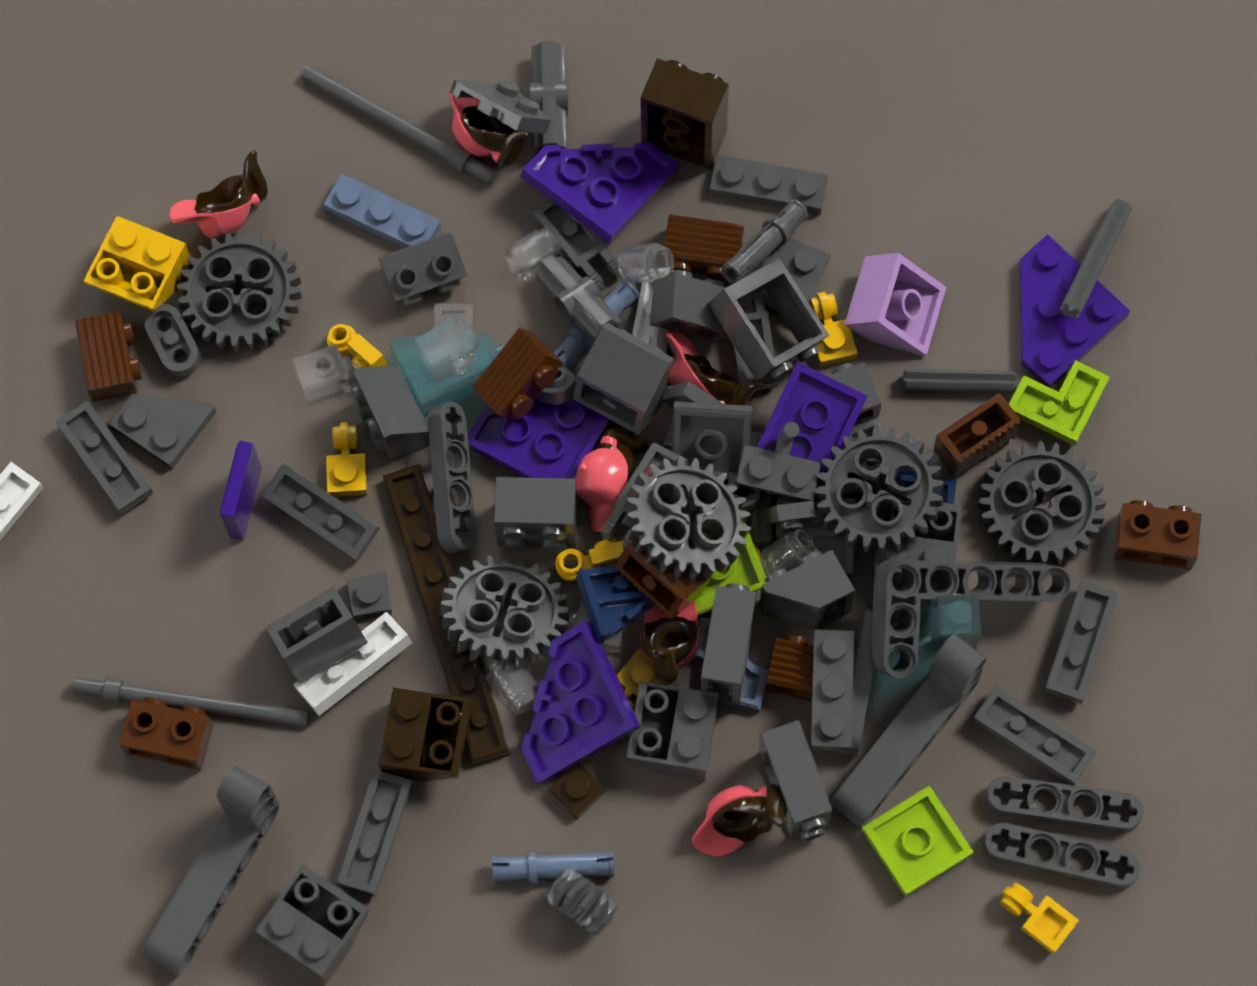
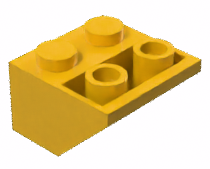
M116 216L83 281L86 285L154 312L176 292L177 284H180L182 280L180 271L189 267L187 258L190 254L186 243Z

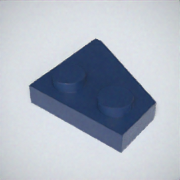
M615 565L579 570L576 576L597 643H603L656 605L650 601L649 597H645L644 592H639L638 587L633 586L632 581H628L626 576H622L621 571H617Z

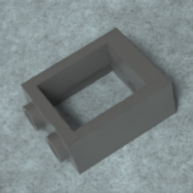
M780 258L726 287L707 303L756 380H760L769 374L774 379L778 378L793 368L791 361L799 358L801 363L807 361L821 351L818 344L830 336ZM763 289L799 343L775 358L739 305L740 302Z
M729 583L726 584V587H716L701 674V691L718 693L719 702L740 705L756 607V592L749 591V588L742 584Z
M799 720L760 733L758 753L769 783L779 785L787 805L788 824L786 828L791 841L801 838L802 842H808L825 834L824 829L829 828L832 807Z

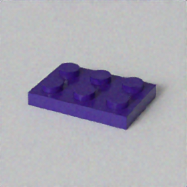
M797 362L757 448L775 452L779 432L786 423L795 422L800 430L793 440L790 455L820 462L819 473H828L822 467V459L834 460L831 453L832 446L843 450L845 446L843 437L845 435L849 437L868 396ZM818 482L816 484V488L824 486ZM814 494L813 501L818 502L819 499Z

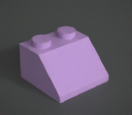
M900 253L865 256L844 325L869 342L919 356H927L947 287Z

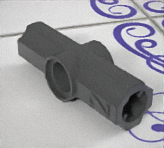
M541 41L539 44L532 46L533 82H530V100L539 104V110L549 117L551 122L546 133L534 132V153L536 154L545 145H560L561 149H566L567 146L565 115H568V85L565 82L564 45L557 44L555 41Z
M550 255L541 260L539 268L535 271L537 282L554 299L559 313L569 325L576 323L593 343L606 322L618 329L624 330L621 319L604 302L600 290L591 278L586 276L582 279L562 256L554 257Z

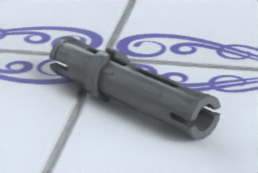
M791 200L778 215L769 217L763 223L760 232L722 265L721 270L724 271L722 273L724 278L729 283L734 284L746 277L776 247L786 244L791 238V233L809 217V214L806 213L808 210L805 205L800 201Z

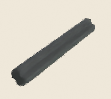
M1116 199L1110 206L1060 307L1063 315L1076 319L1082 312L1132 210L1129 203Z

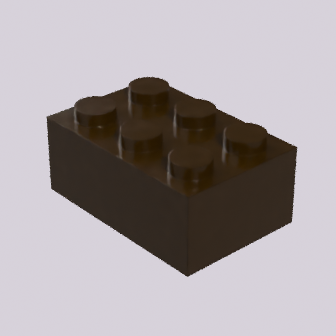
M657 58L640 97L641 143H651L665 154L711 170L727 132L729 83L724 82L721 77L712 73L701 74L689 70L681 62L675 60L664 61Z

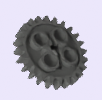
M245 231L241 232L239 240L233 241L230 233H226L225 243L222 244L212 237L211 244L213 248L207 250L199 245L200 259L190 256L187 258L192 270L185 269L180 271L181 277L186 283L177 284L179 294L183 295V297L177 300L180 309H185L182 313L185 322H193L190 327L194 335L203 331L202 337L206 344L216 337L219 350H222L227 342H231L234 352H238L241 343L246 342L249 350L254 351V340L258 339L265 346H268L267 335L269 333L280 338L282 334L279 325L292 326L291 318L287 313H299L298 304L293 300L302 299L301 289L296 287L301 284L299 274L294 273L297 270L294 260L286 261L288 254L285 248L276 252L277 247L273 239L263 245V240L259 233L255 235L252 241H248ZM227 268L231 270L224 278L214 277L215 272L219 269ZM258 270L269 271L268 275L263 279H253L251 277ZM208 288H213V289H214V290H211V291H209V292H206V290H207ZM239 288H245L241 290L240 295H234L238 294ZM271 290L273 291V294L271 295L265 294L270 292ZM223 303L228 305V308L222 313L215 314L210 312L212 307L217 304ZM255 305L266 307L264 312L259 315L248 313L251 307Z
M874 426L872 437H866L862 429H859L858 441L853 442L845 435L843 437L845 445L843 450L836 446L831 447L834 460L823 458L821 461L822 467L828 473L821 472L816 474L817 482L824 485L815 489L816 498L823 499L817 505L818 511L823 514L829 513L824 518L825 526L831 527L838 524L834 531L835 537L839 539L848 533L849 547L852 548L861 540L863 541L864 551L867 553L873 543H878L881 554L885 553L887 543L890 542L899 551L901 550V539L904 537L912 544H915L914 531L917 529L927 534L929 531L925 519L937 521V512L932 507L943 505L942 497L935 494L944 490V484L941 480H935L941 475L940 466H930L934 461L933 452L921 455L924 449L923 441L920 440L911 446L909 432L903 434L900 439H896L894 427L889 429L886 436H881L878 426ZM874 458L881 462V465L872 471L864 470L861 467V464L867 459ZM854 474L858 476L860 480L854 478L849 479L848 475ZM903 475H911L916 478V482L910 487L904 488L896 484L897 479ZM881 485H886L887 492L880 490L877 495L873 494L872 488L879 489ZM849 492H858L863 495L861 501L856 504L850 505L843 501V497ZM900 500L911 501V504L909 506L904 505ZM890 508L898 512V516L892 521H883L878 518V514L884 509Z
M1039 441L1035 452H1032L1027 443H1024L1020 456L1014 450L1009 449L1007 452L1008 463L997 458L994 464L997 472L987 470L985 479L990 484H981L979 493L986 497L979 499L978 508L987 512L981 515L980 523L992 524L987 531V538L999 535L1000 539L996 548L1000 550L1009 545L1012 548L1010 559H1014L1020 552L1024 554V563H1030L1034 556L1038 557L1039 563L1046 564L1047 558L1052 556L1054 562L1057 565H1061L1064 552L1074 560L1078 553L1076 546L1086 551L1090 545L1087 537H1097L1099 529L1094 524L1103 523L1105 515L1098 512V510L1104 509L1106 500L1096 496L1102 493L1104 486L1103 484H1091L1096 478L1097 471L1093 470L1085 473L1083 469L1087 459L1083 458L1076 463L1073 462V449H1070L1062 456L1059 454L1058 443H1055L1051 452L1045 451L1042 441ZM1050 473L1056 477L1058 482L1053 485L1044 484L1039 479V475ZM1065 487H1070L1072 489L1071 492L1068 491L1060 495H1057L1060 492V490H1062ZM1010 491H1017L1022 494L1025 500L1021 503H1012L1006 498L1005 494ZM1036 499H1038V501L1041 504L1050 500L1048 509H1046L1043 505H1038L1037 507L1033 508ZM1071 505L1077 510L1078 515L1067 517L1060 512L1059 507ZM1025 512L1027 513L1026 515H1024L1022 519L1018 521L1012 520L1013 516H1019L1024 514ZM1037 523L1044 528L1045 533L1040 536H1034L1027 531L1026 525Z
M682 456L677 458L673 466L667 458H664L659 467L652 463L647 468L645 474L640 472L626 494L629 498L625 501L622 509L629 513L626 514L622 523L627 526H633L626 537L627 539H638L640 541L634 551L635 553L643 551L649 553L646 560L647 565L655 560L661 562L659 573L661 574L668 567L674 568L675 579H679L683 571L688 572L691 581H695L700 571L706 579H709L715 572V569L723 573L729 563L733 564L740 555L739 552L747 544L744 538L751 528L745 525V522L750 517V512L739 510L746 502V499L744 497L734 498L733 493L738 488V485L726 486L723 483L727 476L725 472L717 477L712 475L713 464L711 463L705 470L699 469L697 458L693 460L690 466H686ZM659 496L668 499L671 504L664 503ZM697 496L704 498L708 504L702 503ZM664 532L672 534L677 541L669 539ZM702 532L710 534L714 540L706 538Z
M504 555L502 562L497 564L492 556H488L485 566H482L477 560H473L471 571L460 567L458 578L450 577L449 586L444 588L441 601L440 615L443 616L441 626L442 629H448L447 640H458V652L470 649L471 661L476 660L480 655L485 657V667H489L493 660H499L502 670H505L508 661H513L515 666L521 669L524 658H527L533 665L537 664L539 653L548 658L552 640L566 632L569 608H566L567 596L559 595L560 583L550 584V572L538 575V564L535 563L527 569L523 567L524 559L521 557L515 565L510 564L507 555ZM509 587H515L511 606L508 607L501 635L494 637Z

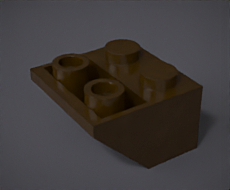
M393 687L379 760L380 770L395 776L421 782L459 778L472 699Z

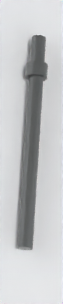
M309 65L303 70L302 79L449 161V166L462 173L467 171L489 184L494 181L497 171L475 159L474 155L463 147L455 148Z
M75 677L73 682V693L103 697V701L120 703L121 700L131 701L132 699L144 701V697H153L167 702V707L182 709L184 705L200 708L207 713L307 727L309 722V712L127 685L120 679L106 678L105 681Z

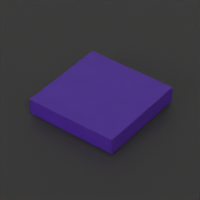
M244 441L237 443L220 509V515L230 538L244 540L262 469L253 443Z

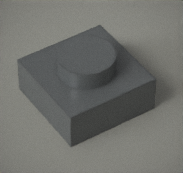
M813 501L776 505L763 509L765 525L779 523L780 530L803 527L802 520L816 517Z
M385 572L346 579L354 620L382 616L385 612L388 614L393 613Z

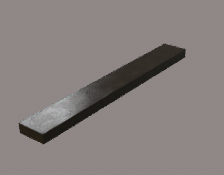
M420 464L383 475L384 483L450 695L472 699L465 738L472 765H479L511 755L481 657L479 656L476 660L471 661L470 649L458 652V640L448 641V629H442L441 626L443 616L440 615L443 590L448 588L450 577H455L448 553L441 547L438 540L436 515Z

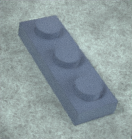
M340 174L323 204L325 211L403 248L435 237L442 226L441 220L343 174Z

